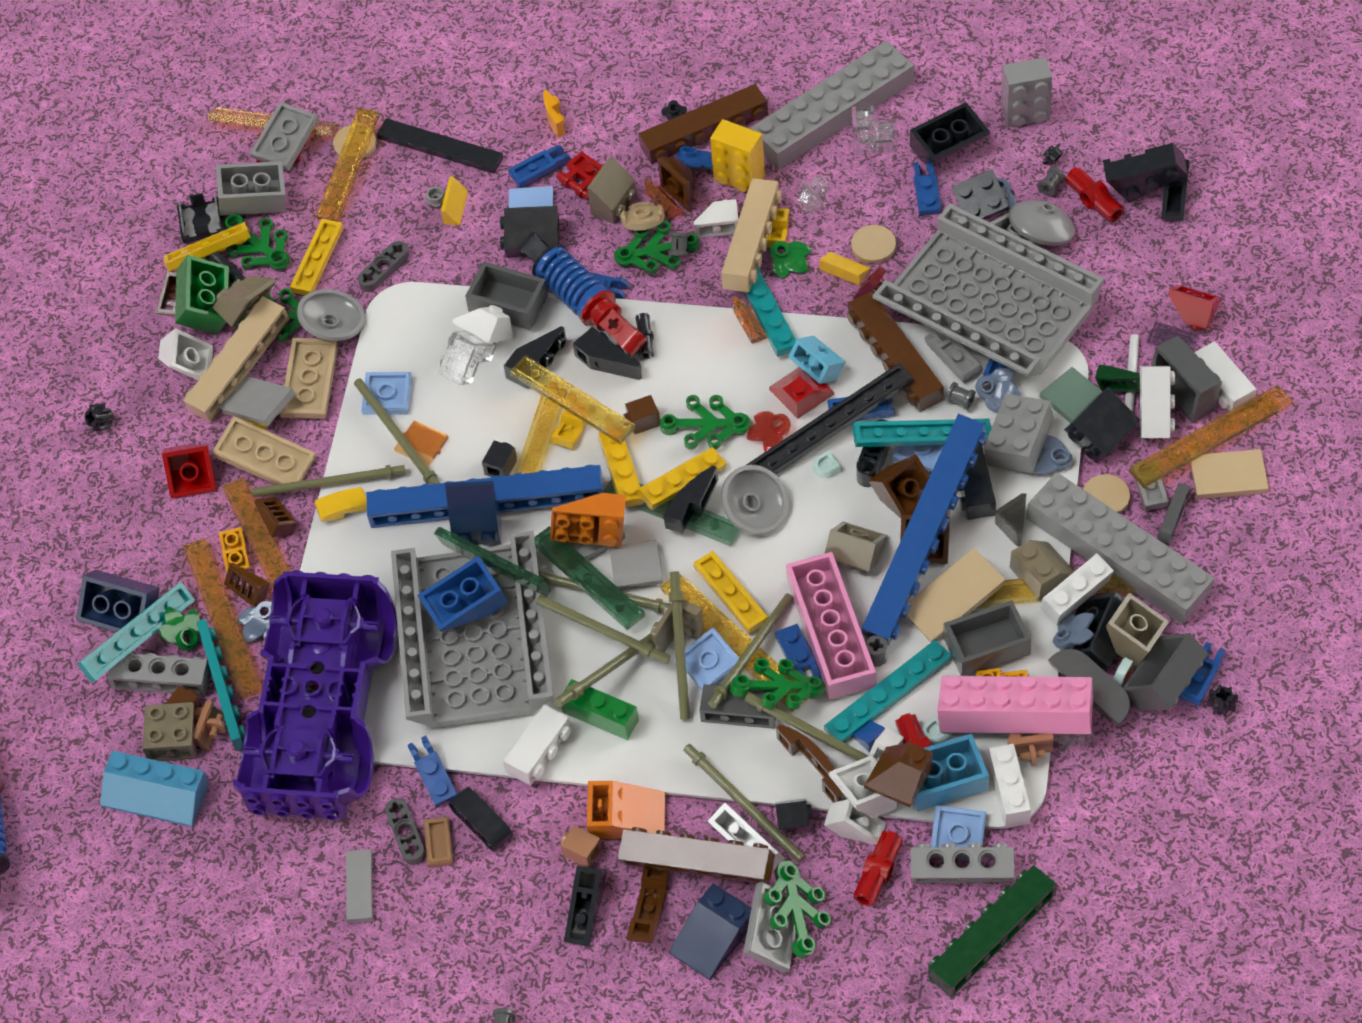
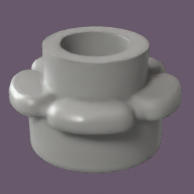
M437 186L429 188L426 192V203L433 207L441 206L445 196L443 189Z

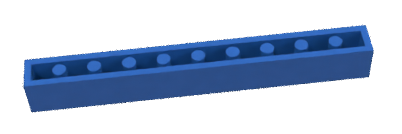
M958 413L861 628L862 635L867 637L881 636L886 640L887 645H890L892 639H897L901 627L898 626L902 617H907L911 607L908 604L911 595L915 597L921 583L918 582L920 575H925L929 568L930 561H927L931 552H936L940 542L937 537L940 531L944 532L949 523L947 515L950 509L954 511L958 503L959 497L956 496L959 488L964 489L969 477L966 475L969 467L973 468L976 463L978 454H975L978 446L982 447L985 443L988 433H985L984 423Z
M586 465L577 468L566 467L560 470H541L534 473H516L508 476H492L491 478H471L465 481L445 482L493 481L500 513L557 507L604 493L603 475L600 465ZM445 483L423 484L414 487L403 486L396 489H378L366 492L367 518L371 528L449 519Z

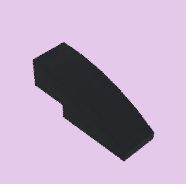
M1185 159L1188 174L1190 160ZM1188 175L1164 186L1161 220L1184 221Z
M711 466L698 474L678 492L663 515L666 529L683 534L692 515L702 516L719 480L716 466Z

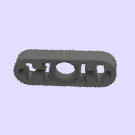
M402 241L391 243L358 275L359 286L363 291L371 292L376 290L408 259L409 251L406 243ZM380 264H389V267L385 270L378 269Z
M1178 483L1159 532L1158 540L1162 543L1171 544L1188 500L1191 486Z
M392 799L386 804L385 812L402 857L407 864H419L425 857V851L408 806L402 799ZM396 807L399 808L402 819L399 821L394 812ZM403 827H410L412 829L411 834L406 837L400 836L398 832ZM411 842L417 854L415 856L410 854L408 844Z

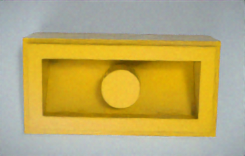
M452 176L448 180L441 214L444 224L460 225L468 191Z
M833 252L827 253L819 260L820 270L859 286L870 270V267Z

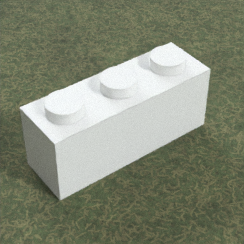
M1215 341L1194 352L1220 377L1222 385L1218 402L1223 409H1227L1232 415L1255 402L1257 389Z
M1140 366L1141 438H1170V432L1175 431V420L1170 418V409L1175 408V396L1170 395V385L1175 384V372L1170 371V366Z
M1095 554L1044 596L1040 608L1056 625L1059 624L1065 617L1111 580L1114 570L1098 554Z
M544 704L503 760L506 773L530 786L535 779H539L544 772V766L556 756L561 742L566 741L571 734L569 717Z
M1014 744L989 748L988 763L1005 829L1030 824L1031 808Z
M726 803L708 820L728 841L737 840L743 842L744 846L752 847L753 843L767 845L768 849L775 854L772 872L785 859L779 851Z

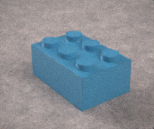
M972 733L924 748L933 752L932 770L913 802L917 812L989 790V774Z

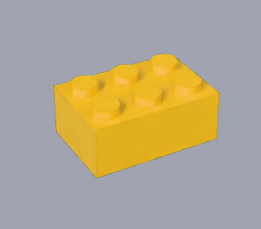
M722 119L710 137L714 180L723 185L733 186L739 191L748 192L752 178L763 179L765 176L762 133Z

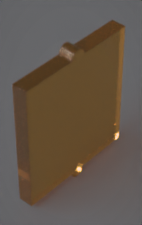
M415 420L407 431L403 433L428 467L437 454L441 453V448L449 438L448 435ZM397 443L394 451L408 457L399 443Z

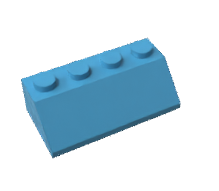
M112 751L103 772L100 806L193 827L210 784L203 770Z

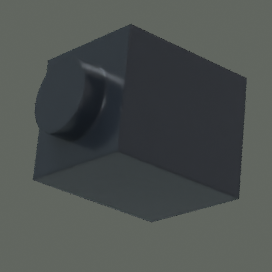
M494 440L482 461L484 475L489 477L510 475L517 462L515 447L507 442L501 443Z
M805 798L775 802L778 829L809 826L808 819H813L811 804H806Z

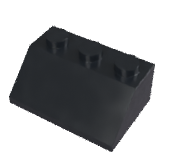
M965 102L910 129L909 146L921 161L934 163L990 135V131L968 103Z
M1117 592L1092 596L1080 605L1075 613V617L1081 613H1091L1094 615V619L1088 627V630L1092 631L1094 636L1083 644L1075 645L1072 649L1083 652L1101 669L1110 668L1116 654L1106 625L1124 600Z

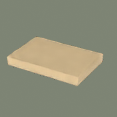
M1261 449L1190 455L1189 461L1196 499L1268 493L1269 488Z

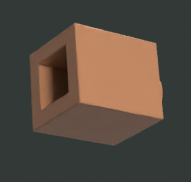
M575 825L570 832L564 834L560 843L563 856L580 865L591 866L602 850L599 837Z

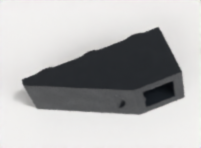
M560 326L517 348L504 364L506 379L527 389H530L534 383H537L544 369L552 364L554 356L566 345L567 338L564 327Z
M591 327L573 342L575 357L590 369L636 380L642 379L639 361L635 357L628 356L621 346L612 343L604 332H599L594 327Z

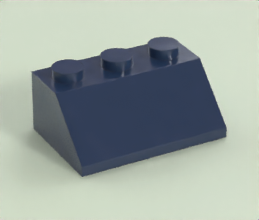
M100 570L91 571L82 577L76 620L117 632L158 599L160 587Z

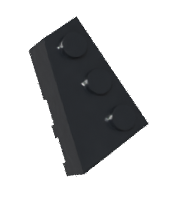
M1173 143L1146 149L1144 154L1131 156V153L1126 154L1124 159L1112 162L1110 159L1103 160L1106 182L1128 202L1137 200L1188 175L1184 153Z

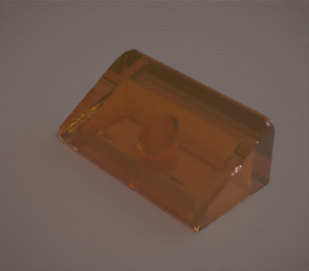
M648 178L644 179L646 195L657 206L658 204L662 205L664 213L670 219H674L684 212V209L660 185Z
M733 297V312L750 342L754 344L766 339L767 337L751 307L738 297Z

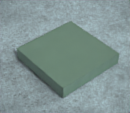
M1071 367L1040 392L1039 397L1042 400L1050 401L1051 407L1071 423L1101 390L1075 368Z

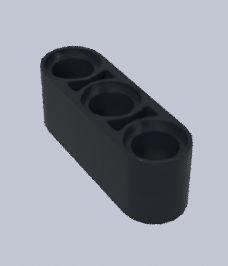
M891 446L862 448L856 464V475L859 485L872 487L869 480L882 471Z
M470 787L463 789L448 802L453 813L491 851L495 852L513 837V832L509 826Z

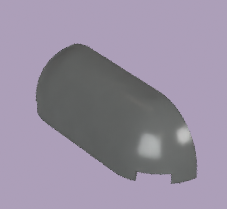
M1065 649L1055 653L1048 659L1050 665L1061 672L1060 677H1092L1093 707L1108 721L1112 722L1114 720L1118 726L1126 719L1130 708L1127 692L1087 655L1078 650Z

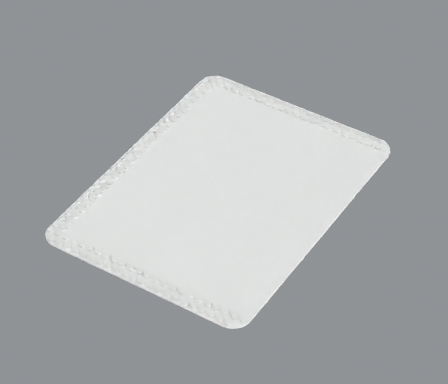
M405 282L383 290L371 301L365 313V322L356 347L324 477L385 468V465H391V467L405 465L406 474L392 476V479L383 477L321 487L318 499L338 491L358 487L363 488L366 496V492L378 489L388 490L403 486L414 487L426 484L421 472L377 414H362L363 396L354 385V382L361 378L365 383L366 372H411L412 383L408 414L388 415L428 468L437 474V479L440 483L465 481L471 478H491L484 475L482 461L495 440L501 443L507 442L515 447L517 462L510 475L534 473L541 470H560L566 467L577 468L586 465H600L603 475L604 493L616 494L600 446L598 432L622 429L640 487L708 450V436L698 443L697 448L691 450L685 447L684 437L689 433L695 434L701 428H679L675 434L665 435L661 432L660 426L634 434L631 426L627 427L623 418V414L626 413L625 403L651 395L659 411L660 420L666 414H672L677 419H693L701 417L687 408L686 398L690 395H697L700 399V404L716 418H725L719 411L712 410L709 405L711 396L720 395L723 398V404L734 413H744L750 418V428L743 435H731L722 443L720 448L715 449L727 463L726 468L718 472L719 480L702 516L692 515L683 534L665 528L663 515L673 499L653 510L645 502L642 505L625 507L623 532L626 538L622 540V545L656 540L663 583L619 589L617 591L653 600L659 598L663 599L665 603H672L669 602V592L671 591L670 572L679 571L680 587L684 594V600L702 608L705 633L714 628L740 658L761 627L748 634L694 569L693 562L714 551L769 617L786 593L792 595L787 582L786 564L824 554L830 530L841 522H847L888 535L875 567L870 571L863 573L853 570V566L837 565L862 632L861 628L900 544L901 518L880 501L872 487H863L857 482L856 464L863 447H855L852 431L853 423L776 474L787 492L788 511L784 521L775 530L761 535L746 533L737 528L728 519L723 510L721 489L725 479L731 472L745 466L828 410L827 400H825L797 419L769 390L771 385L799 366L788 358L789 354L776 356L753 310L616 299L615 303L622 310L621 315L636 329V315H639V313H648L650 315L651 331L654 333V339L652 340L654 357L650 356V359L640 358L639 350L633 356L625 351L628 356L635 357L641 364L642 379L636 380L590 369L575 357L573 342L594 326H585L579 317L553 293H548V297L531 330L511 325L513 332L512 340L491 343L452 323L454 318L469 313L465 295L470 286ZM782 312L796 340L797 338L814 335L846 362L837 381L826 383L834 391V395L828 399L848 397L886 372L881 359L873 355L870 344L867 340H862L858 328L855 325H851L848 318ZM895 322L944 386V400L919 412L915 405L912 406L908 402L906 393L902 390L892 397L893 401L888 405L893 406L895 409L893 416L889 418L877 417L857 420L855 422L876 421L880 419L887 421L956 419L959 413L971 419H990L992 428L997 413L986 407L984 398H981L977 392L968 410L954 401L947 402L945 400L947 390L953 382H957L959 387L970 391L972 389L976 391V382L983 376L990 358L960 343L981 365L980 372L962 382L926 344L924 338L929 334L939 343L942 342L938 338L936 330L924 324ZM560 326L564 327L567 338L566 345L554 356L552 364L544 369L537 383H534L530 389H527L506 379L504 364L517 348ZM603 331L612 343L618 344L608 332ZM1068 341L1041 375L1027 377L1015 371V376L1011 382L1018 387L1021 396L1041 399L1039 397L1040 392L1071 367L1088 379V365L1081 351ZM985 383L983 385L984 390H989L991 388V384ZM570 401L592 407L587 424L573 450L551 443V436L561 423V414ZM1053 408L1054 419L1048 435L1062 441L1063 447L1072 455L1071 465L1066 469L1055 470L1047 475H1040L1034 471L1031 474L987 466L996 500V515L967 520L966 511H961L958 500L954 511H950L948 564L930 563L926 574H921L918 580L921 584L917 594L972 548H975L1006 579L1007 583L970 614L1013 600L1031 638L1030 655L989 669L1000 668L1002 673L1027 669L1029 677H1058L1059 671L1050 665L1048 659L1061 651L1053 643V638L1058 632L1059 624L1056 625L1040 608L1042 599L1038 600L1010 569L1011 551L1030 540L1045 541L1051 544L1068 565L1070 564L1071 549L1027 520L1026 513L1029 501L1056 472L1078 485L1081 447L1073 442L1064 430L1070 423ZM717 428L711 434H719L725 428ZM712 440L711 442L716 443L718 440ZM891 446L882 470L896 463L891 460V454L896 446ZM829 450L841 465L842 471L832 477L821 478L815 474L813 462L817 456ZM961 491L957 493V497H962ZM746 501V505L750 508V503ZM553 507L500 513L502 519L501 544L490 546L483 544L470 545L467 547L454 546L449 519L371 528L367 518V511L345 513L343 519L321 522L315 509L300 571L304 573L325 572L335 575L347 573L351 576L372 575L379 577L380 582L387 588L396 610L391 551L415 548L418 558L511 544L510 534L534 531L538 571L615 590L609 548L566 574L541 543L540 536L551 530ZM540 581L542 596L639 641L650 634L655 622H659L663 617V612L661 611L660 613H655L653 609ZM794 599L741 672L749 680H770L763 674H758L754 671V664L758 658L768 660L770 663L769 668L779 673V661L786 658L775 637V632L798 624L812 653ZM543 607L554 697L545 705L562 713V708L555 705L554 699L564 692L571 679L578 682L582 681L630 647ZM902 617L898 626L901 627L897 639H892L890 645H887L888 659L886 663L880 667H874L876 671V685L930 644L929 640L907 617ZM684 635L685 649L695 642L697 638ZM863 635L865 643L870 637ZM942 636L937 642L950 653ZM397 637V645L391 661L373 670L364 723L372 739L374 764L416 768L415 760L407 745L413 743L418 750L420 758L429 755L421 739L426 735L448 772L517 779L506 773L503 760L541 708L527 715L437 728L406 720L399 637ZM673 638L665 653L671 655L668 664L652 657L646 658L638 653L591 686L594 689L637 706L639 722L629 739L625 740L564 714L569 717L571 734L566 741L561 742L556 756L544 766L542 776L534 780L588 786V781L613 780L661 790L666 795L735 802L703 769L692 763V759L683 751L686 745L691 744L698 752H703L706 755L705 758L752 804L775 806V802L805 798L806 804H811L812 810L828 812L832 802L822 791L823 777L800 751L793 756L790 755L777 740L776 727L781 724L805 735L824 752L834 769L856 762V760L777 718L774 729L701 722L699 709L702 690L688 673L690 719L680 720L675 641ZM953 658L873 722L883 726L885 729L888 727L899 734L895 720L899 719L901 715L907 713L916 714L921 729L924 723L935 715L938 717L937 710L942 676H961ZM315 663L310 669L312 671L317 666L323 671L324 665L322 663ZM810 670L803 672L806 677L812 676ZM779 673L780 675L784 676V677L787 678L788 680H790V681H795V680L792 679L790 676H788V675H783V674ZM870 689L829 700L825 690L817 699L807 698L801 703L800 708L796 710L786 706L788 694L799 692L791 691L778 702V708L827 733L824 730V725ZM311 706L306 707L302 711V716L311 718L315 715L316 709ZM952 732V736L946 741L971 733ZM972 733L989 774V790L944 803L940 806L986 811L985 828L1005 829L988 758L989 748L1007 745L1009 733ZM1023 733L1024 737L1033 735L1032 733ZM853 737L846 742L851 747L869 755L870 752ZM1050 752L1045 753L1046 757L1037 758V766H1031L1030 759L1020 760V757H1017L1031 808V817L1039 810L1046 796ZM841 791V801L846 800L847 797ZM897 802L895 810L878 817L934 823L936 806L917 812L914 803H912L911 807Z

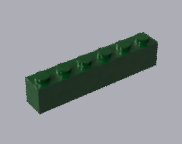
M1035 865L1028 871L1023 870L1010 888L1007 886L1001 891L998 896L999 899L993 905L990 903L983 909L980 918L975 922H969L963 934L958 939L953 938L946 946V951L941 956L936 955L929 962L928 978L952 998L1056 895L1057 884Z

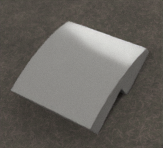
M656 540L623 544L621 547H609L615 590L663 583Z

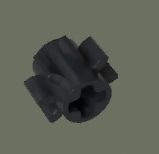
M105 403L89 405V410L85 413V422L88 426H93V431L107 430L113 422V412L110 408H105Z
M1219 684L1215 691L1209 690V698L1206 705L1213 708V715L1218 713L1226 717L1229 711H1236L1235 703L1238 702V695H1233L1232 687L1228 688Z

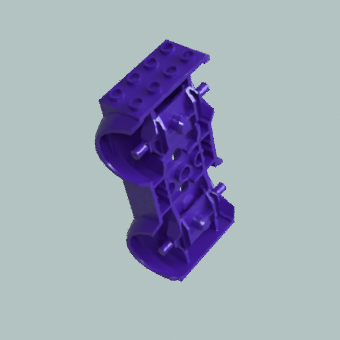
M294 570L292 572L284 571L274 581L267 635L264 647L260 651V656L268 661L258 710L247 715L240 767L237 779L233 780V788L241 794L248 811L252 814L264 815L269 813L280 817L296 815L305 819L324 817L331 821L346 819L349 803L364 796L370 788L374 771V750L364 719L373 670L391 661L395 653L398 637L396 610L387 588L380 582L379 577L372 575L351 576L347 573L339 575L327 574L325 572L304 573ZM315 663H322L324 670L320 674H313L310 671L311 666ZM310 685L319 686L318 690L314 693L306 692ZM314 707L316 713L313 717L305 718L302 716L304 708Z

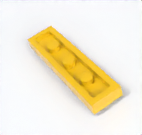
M321 219L290 285L292 293L307 295L315 291L343 231V224L341 222Z
M243 222L164 255L167 270H177L186 255L205 259L209 254L217 251L223 252L228 246L244 243L250 238L248 227Z
M622 429L598 432L600 446L616 494L626 495L625 507L644 504V501L637 494L640 484Z
M711 447L640 487L637 494L653 510L673 499L689 481L711 466H716L717 472H720L726 468L727 463Z
M714 551L693 562L694 569L748 634L766 622L768 616Z

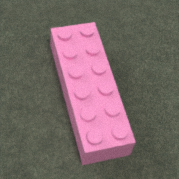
M829 552L786 564L787 582L822 681L826 685L825 690L829 700L876 686V671L833 553Z
M942 676L937 710L940 732L1091 734L1093 711L1092 677Z

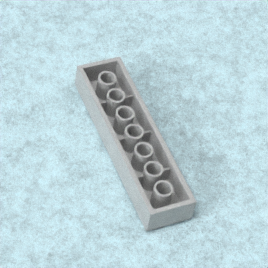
M886 40L750 129L762 133L764 157L780 170L914 82V65Z
M1058 472L1028 503L1027 520L1086 560L1098 554L1114 570L1112 574L1114 579L1182 625L1211 593L1215 577Z

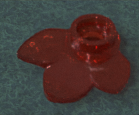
M770 411L759 412L754 415L756 424L749 428L746 438L749 441H763V449L766 452L781 442L783 436L788 434L791 421L784 414L774 415Z

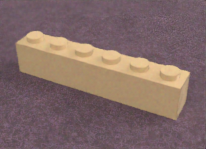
M752 178L721 272L722 289L749 292L752 283L755 284L757 279L756 269L757 267L760 268L762 263L761 253L762 251L765 252L767 247L766 237L771 235V220L776 219V205L780 204L782 199V191H779L778 181Z
M264 296L253 305L251 312L245 320L241 321L237 331L232 337L228 338L224 348L213 358L208 369L200 375L196 385L187 392L183 401L189 412L210 423L220 412L218 409L244 377L248 375L290 319L283 306Z

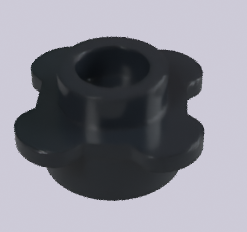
M676 100L670 101L669 105L661 110V114L666 116L668 120L687 113V107L679 105Z
M1060 143L1055 147L1051 145L1044 152L1043 156H1045V159L1042 162L1043 164L1048 162L1052 166L1062 156L1063 151L1059 149Z

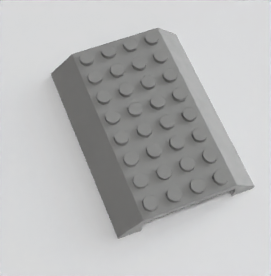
M950 203L937 218V232L894 283L887 280L883 282L873 294V299L1027 377L1041 375L1092 312L1103 286L1104 278Z
M534 531L510 534L511 544L418 558L415 548L391 551L406 720L437 728L534 713L554 698L543 607L536 604L538 596L541 595ZM479 556L509 603L490 616L441 632L417 595Z

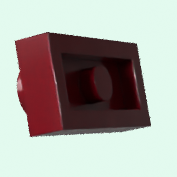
M879 266L866 279L852 299H856L870 291L875 293L885 281L882 277L887 270Z

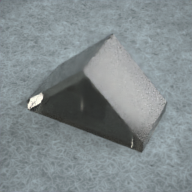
M1021 493L995 511V524L1016 546L1022 545L1026 493Z

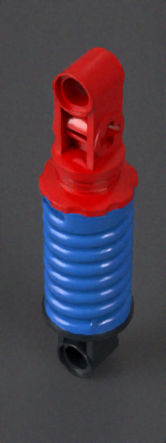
M532 231L518 246V249L534 262L532 267L533 276L546 279L547 288L572 310L585 326L591 325L598 331L608 332L617 341L619 346L631 356L648 340L621 315V307L615 303V294L607 290L577 259H574L562 244L548 246L537 233Z

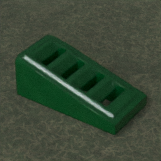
M1098 365L1095 379L1101 391L1109 387L1112 392H1140V373L1108 365Z

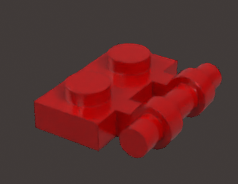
M581 151L566 164L569 172L565 174L560 171L556 178L561 181V185L574 190L575 195L589 201L587 187L603 166ZM580 178L583 182L579 184L575 180Z

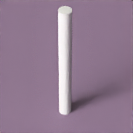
M1137 334L1130 336L1127 368L1128 371L1136 373L1139 335ZM1126 392L1125 405L1134 412L1135 392Z

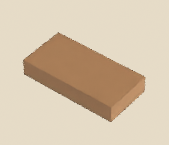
M449 817L424 820L428 867L453 865Z

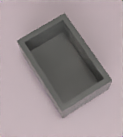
M483 262L465 297L468 312L494 305L503 310L502 313L510 317L511 325L531 330L548 297L546 279Z
M1179 336L1156 346L1151 366H1170V371L1175 372V384L1170 385V395L1175 396V405L1192 423L1212 413L1215 410L1222 385L1220 377Z
M1013 600L943 623L944 641L961 676H968L976 673V671L986 670L1031 654V638Z
M1191 633L1159 636L1123 689L1127 692L1129 700L1139 711L1171 709L1177 704L1178 697L1182 691L1190 685L1191 678L1195 672L1202 667L1208 653Z

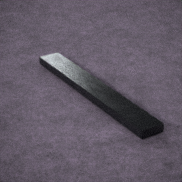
M898 363L746 465L761 466L776 475L914 383L913 378L901 363Z

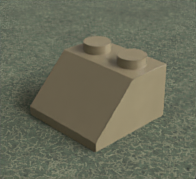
M609 157L587 187L591 215L612 224L620 218L621 212L623 210L626 211L628 204L632 203L637 196L635 180L613 157Z
M248 276L242 281L238 279L229 290L223 289L218 293L213 309L232 327L249 315L253 305L259 302L262 296L265 298L268 296L276 280L274 278Z
M841 522L830 530L825 553L832 552L837 565L853 566V570L865 573L875 567L888 535L847 522Z
M1030 540L1011 551L1010 569L1038 600L1043 599L1044 596L1075 572L1049 542Z
M1128 593L1107 623L1106 628L1116 653L1124 659L1126 657L1132 660L1133 666L1137 667L1149 653L1169 621L1131 593Z

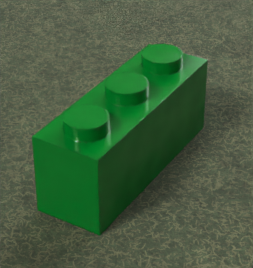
M571 679L570 682L568 683L567 687H569L570 685H572V684L575 683V682H576V683H579V682H578V681H575V680H573V679ZM592 687L586 689L584 694L578 699L570 700L561 707L562 713L625 740L629 739L639 722L637 706Z

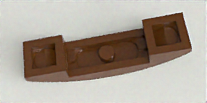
M779 724L776 727L777 740L791 756L800 751L823 777L822 791L832 803L841 801V790L829 776V772L835 769L824 752L802 733Z
M644 867L641 877V889L634 917L630 921L626 941L653 943L663 912L670 871Z

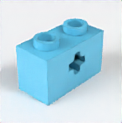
M814 335L797 338L788 356L819 384L837 381L846 363Z

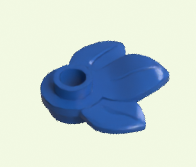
M684 146L677 153V158L690 167L713 169L712 160L710 159L712 157L711 152Z

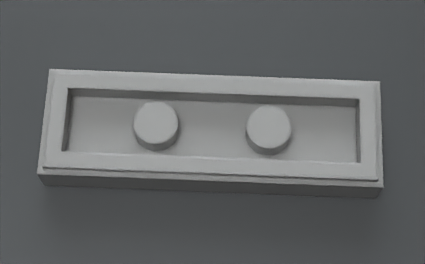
M371 849L346 851L347 923L373 921Z

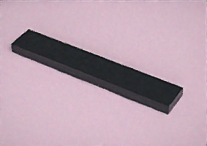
M387 118L377 132V138L493 174L503 160V153Z

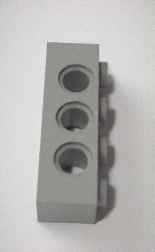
M131 652L109 669L107 679L112 689L173 694L176 688L180 686L186 690L188 688L194 690L199 696H206L211 670L208 660L201 657L182 658L177 655L157 656L153 653L144 655Z
M948 843L942 844L941 848H931V844H916V848H911V883H1014V847H1008V844L1004 843L993 844V847H982V844L978 843L967 844V847H957L956 844ZM934 857H939L943 860L944 864L940 868H933L929 861ZM965 857L968 859L969 865L966 868H959L955 864L956 859ZM985 857H990L995 861V865L991 868H985L982 866L981 860Z

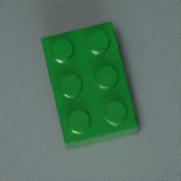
M186 255L176 271L175 324L215 335L219 333L226 321L213 309V306L217 301L216 296L223 289L228 290L229 266Z

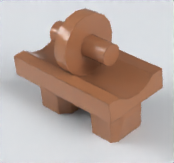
M206 701L204 707H198L194 711V720L197 722V725L193 728V740L195 745H198L203 751H210L217 734H224L227 730V725L222 722L224 714L214 706L213 701Z
M1009 733L1007 745L1014 744L1017 757H1020V760L1030 759L1031 766H1037V758L1046 757L1045 753L1053 752V734L1032 733V736L1024 737L1023 733Z

